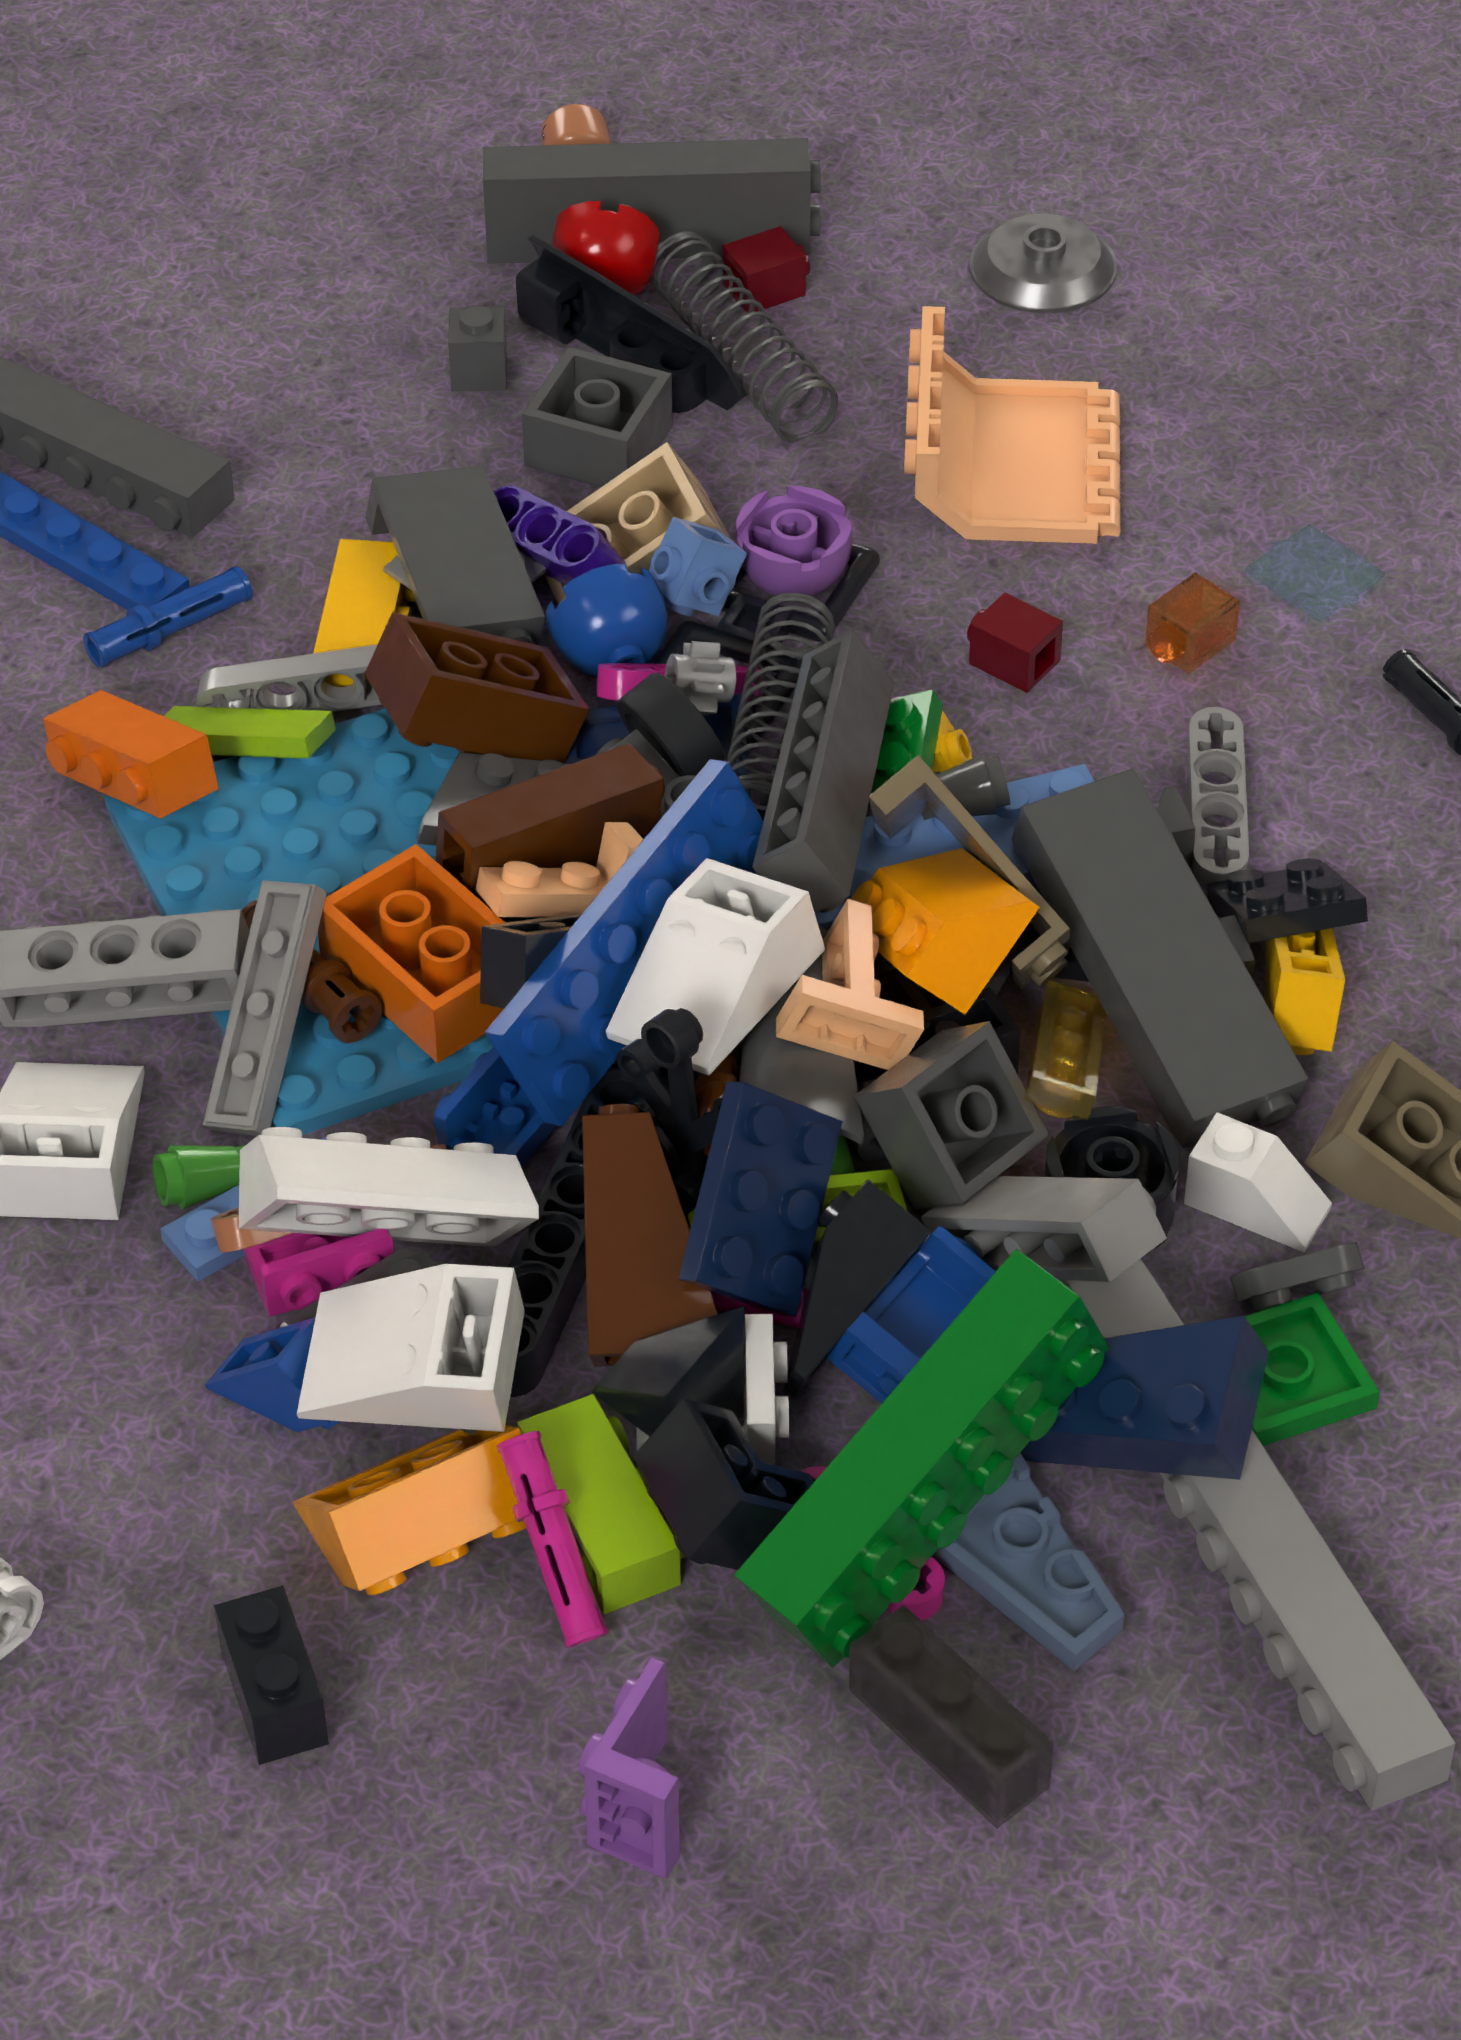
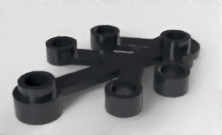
M684 1008L677 1010L665 1009L642 1026V1039H636L617 1053L616 1059L621 1073L627 1080L634 1083L641 1093L627 1104L637 1106L639 1113L650 1112L688 1227L691 1228L688 1214L696 1208L705 1172L702 1149L712 1143L724 1094L715 1099L713 1110L701 1118L698 1117L691 1057L698 1052L699 1043L703 1040V1029L698 1019L690 1011ZM661 1066L667 1069L670 1095L655 1075L661 1070ZM664 1126L675 1141L677 1149L662 1131L661 1127Z

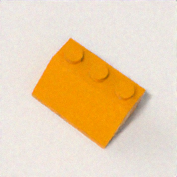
M963 848L878 868L871 880L862 883L851 897V900L870 905L872 908V933L879 938L878 952L906 977L965 1015L1040 908Z
M505 1425L504 1432L477 1430L473 1436L460 1429H456L293 1501V1504L343 1586L357 1591L365 1589L367 1595L383 1593L401 1585L407 1580L404 1573L405 1570L425 1561H429L431 1567L450 1563L463 1557L470 1551L467 1542L490 1532L493 1538H501L526 1528L524 1521L516 1522L512 1508L518 1503L501 1453H498L496 1447L508 1439L521 1435L519 1428Z

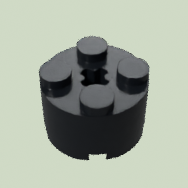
M1105 1106L1091 1108L1078 1112L1064 1122V1129L1055 1138L1052 1135L1047 1145L1044 1177L1139 1179L1142 1187L1154 1200L1156 1216L1167 1237L1174 1220L1180 1165L1178 1146L1170 1132L1158 1122H1156L1155 1129L1137 1120L1138 1112L1124 1107Z

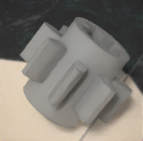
M691 641V643L683 644V654H671L669 656L665 677L671 680L689 698L702 715L717 714V702L729 703L734 694L736 684L734 660L730 657H719L720 643Z

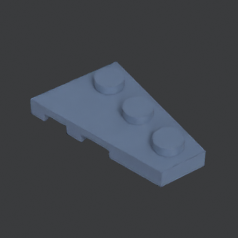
M1019 1453L1013 1460L1011 1473L1005 1483L990 1495L984 1494L966 1515L965 1527L958 1538L944 1549L938 1548L932 1556L1075 1671L1123 1630L1125 1613L1084 1550L1076 1549L1060 1524V1513L1048 1496L1042 1497L1029 1477L1030 1467L1021 1453Z

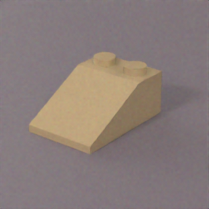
M668 442L567 511L596 527L623 558L629 573L642 575L641 568L649 571L653 554L659 548L672 517L718 529L731 539L700 481ZM544 575L559 604L566 598L562 589L565 585Z

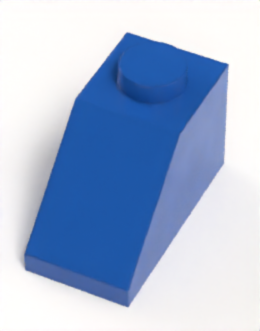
M315 1317L243 1339L205 1384L207 1389L295 1432L322 1426L323 1429H329L340 1422L299 1419L297 1416Z

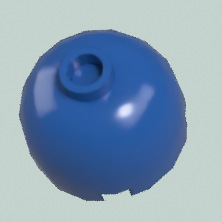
M611 564L595 568L572 579L562 588L566 598L558 604L556 610L551 601L546 611V625L554 643L569 665L581 673L591 677H598L599 664H647L657 654L665 641L668 614L657 582L648 570L641 568V575L629 573L626 564Z

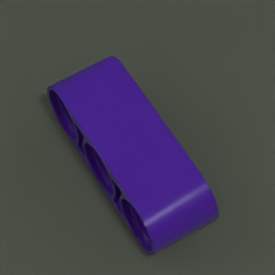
M507 485L494 490L517 549L545 566L546 572L544 575L566 585L572 579L592 569L611 564H625L623 558L591 523L517 486Z

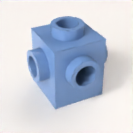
M672 517L659 548L653 554L649 572L657 582L665 605L670 610L690 617L693 616L695 610L719 616L727 596L734 588L737 574L747 552L718 529Z

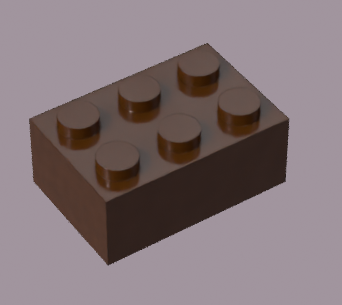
M392 612L364 673L377 693L380 703L386 708L397 726L399 734L410 743L422 747H429L434 743L456 748L462 753L481 755L494 753L509 758L537 761L556 760L564 763L590 710L548 647Z

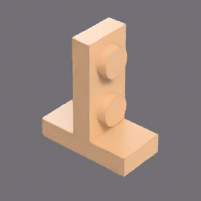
M605 822L596 867L582 862H567L562 865V868H538L527 862L510 861L506 862L504 867H480L475 891L498 917H554L583 913L644 839L628 822Z
M847 899L823 939L825 951L822 953L823 981L805 975L800 977L776 1017V1037L889 1070L909 1055L924 1031V1015L921 1010L879 998L881 984L879 980L874 979V961L878 952L879 938L872 933V908L870 905Z

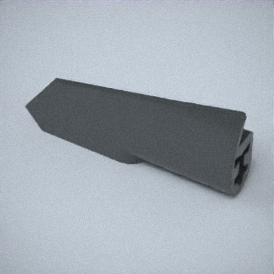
M818 924L823 940L828 931ZM822 954L802 975L823 981ZM798 979L740 1041L742 1056L739 1082L748 1083L841 1120L843 1123L840 1135L857 1143H863L864 1132L861 1111L854 1097L858 1090L853 1060L776 1037V1017L799 981Z

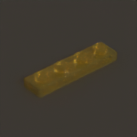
M1052 980L1045 985L1039 1003L1024 1100L1035 1103L1039 1110L1050 1116L1070 1118L1074 1115L1088 1120L1096 1098L1106 1011L1096 994Z

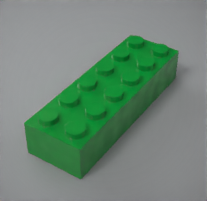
M1015 1249L734 1574L776 1622L833 1668L844 1658L853 1657L864 1648L873 1633V1624L891 1603H898L911 1593L919 1580L920 1569L938 1548L944 1549L958 1538L965 1527L966 1515L984 1494L990 1495L1005 1483L1011 1473L1013 1460L1030 1441L1039 1440L1051 1429L1057 1419L1058 1408L1076 1387L1087 1385L1098 1374L1104 1362V1354L1110 1347L1081 1297L1018 1249Z

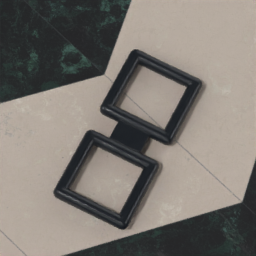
M852 542L850 558L847 563L850 567L824 603L833 615L835 629L879 565V554L872 548ZM742 567L737 574L734 588L746 573ZM732 590L721 610L726 612V614L715 629L693 621L683 622L653 664H667L671 654H683V644L691 643V641L720 643L719 655L748 664L758 626V618L761 608L767 603V600ZM777 604V605L773 606L767 613H769V612H771V611H773V610H775V609H777V608H779V607H785V606H782V605ZM796 610L780 612L772 616L765 623L767 627L775 622L794 620L807 623L820 630L824 636L827 635L825 626L817 617ZM795 625L779 626L768 631L772 637L791 633L813 641H821L814 632L805 627ZM769 645L764 647L766 653L776 651ZM786 655L770 657L780 665L801 668V658H792ZM766 660L760 662L763 668L773 666ZM784 670L772 671L777 673L774 676L775 679L797 683L798 673H790ZM773 685L766 688L772 694L789 698L794 691V688H787L781 685ZM778 700L761 702L769 709L777 712L785 704ZM755 705L752 709L754 714L757 712H765L757 705ZM776 716L758 718L764 723L771 725ZM754 720L747 723L751 729L762 727ZM766 731L756 732L755 734L762 738ZM750 735L746 737L747 744L758 743Z

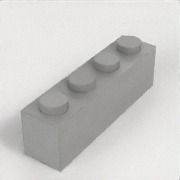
M997 1176L964 1203L933 1207L921 1216L925 1226L931 1230L930 1234L938 1226L945 1228L954 1237L961 1238L969 1243L976 1251L978 1257L995 1271L999 1269L1015 1249H1018L1056 1279L1111 1282L1167 1239L1156 1216L1154 1200L1142 1187L1139 1179Z

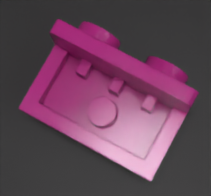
M376 1229L353 1237L291 1233L245 1248L243 1252L244 1260L268 1316L272 1317L291 1310H301L319 1299L321 1292L336 1289L393 1254L394 1249L393 1239L389 1230Z

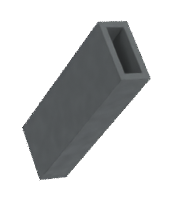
M808 138L483 147V190L488 264L534 262L539 256L528 238L535 235L551 245L552 234L555 230L556 219L559 213L571 205L587 201H601L600 210L618 213L619 204L642 212L658 226L660 231L659 244L671 235L683 231L696 232L707 240L714 253L720 257H723L724 244L779 226L783 228L795 244L803 246L807 255H810V236H820V205L810 204L811 193H821L820 160H810ZM684 239L673 243L664 250L659 259H666L668 254L676 247L695 239ZM699 244L689 245L680 249L670 259L689 258L704 252V248Z
M1132 768L1021 806L1012 841L1044 900L1070 928V947L1172 1134L1182 1148L1198 1143L1217 1112L1246 1124L1260 1120L1263 1126H1272L1290 1117L1297 1109V1104L1309 1078L1135 770Z

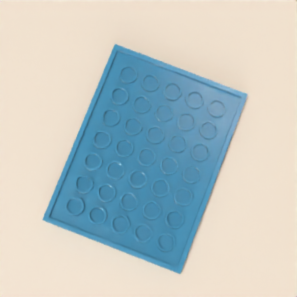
M386 708L335 724L336 730L309 759L232 756L213 762L219 789L161 819L111 796H105L106 810L161 916L201 913L210 910H243L250 902L258 899L262 881L316 884L327 891V897L415 844L436 861V846L418 844L416 837L422 818L460 751L453 747L434 743L429 747L410 743L399 734L397 726ZM513 917L506 921V923L547 917ZM317 931L314 948L320 953ZM300 1002L271 1128H296L302 1131V1135L463 1081L470 1074L477 1058L483 1053H488L493 1048V1044L485 1034L443 1061L436 1063L383 1013L377 1026L370 1034L357 1042L347 1044L340 1042L330 1032L329 1021L321 1013L310 1012ZM230 1010L213 1011L211 1013L224 1036ZM349 1013V1021L355 1022V1018Z

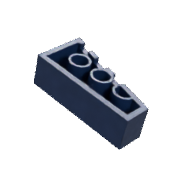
M1244 1316L1104 1338L1110 1348L1104 1354V1362L1098 1374L1087 1385L1076 1387L1058 1408L1059 1413L1051 1429L1039 1440L1030 1441L1020 1452L1025 1461L1240 1480L1269 1351Z

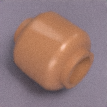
M585 104L562 106L550 113L543 122L541 130L542 145L611 144L605 117L596 108Z

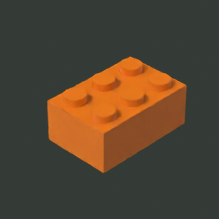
M417 844L325 898L318 927L320 954L326 960L331 959L342 962L352 973L353 983L360 990L372 992L382 1003V1013L436 1063L443 1061L485 1035V1031L503 1011V1008L480 1003L482 926L506 922L498 917Z

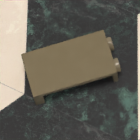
M919 755L869 796L874 821L890 839L929 807L967 852L1040 907L1029 922L1040 934V937L1012 960L1013 981L1020 990L1032 981L1039 987L1045 985L1068 964L1064 957L1069 950L1070 928Z

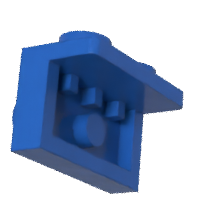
M494 1046L488 1053H483L477 1058L470 1074L454 1092L446 1094L440 1100L433 1117L438 1144H445L447 1150H454L455 1145L462 1143H486L493 1146L494 1154L516 1155L521 1168L558 1126L543 1121Z

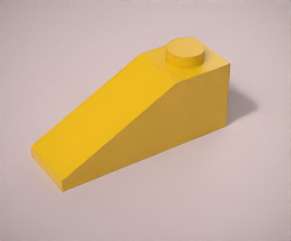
M1329 928L1265 940L1264 1000L1294 1054L1310 1055L1315 1050L1332 1052L1345 985V976L1333 929Z

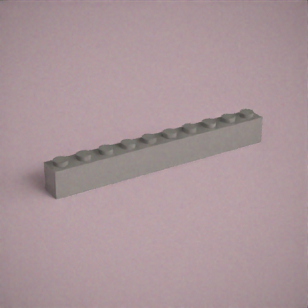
M1139 1259L1111 1282L1058 1279L1081 1297L1104 1338L1184 1325L1142 1259ZM1251 1430L1240 1480L1160 1473L1164 1480V1494L1172 1513L1178 1519L1184 1517L1189 1519L1197 1532V1548L1204 1564L1210 1571L1220 1569L1229 1583L1230 1600L1237 1617L1245 1625L1254 1623L1263 1637V1651L1272 1673L1278 1679L1288 1677L1298 1693V1708L1307 1729L1314 1735L1323 1733L1332 1747L1334 1768L1342 1785L1350 1792L1358 1789L1372 1811L1448 1781L1456 1744L1253 1430Z

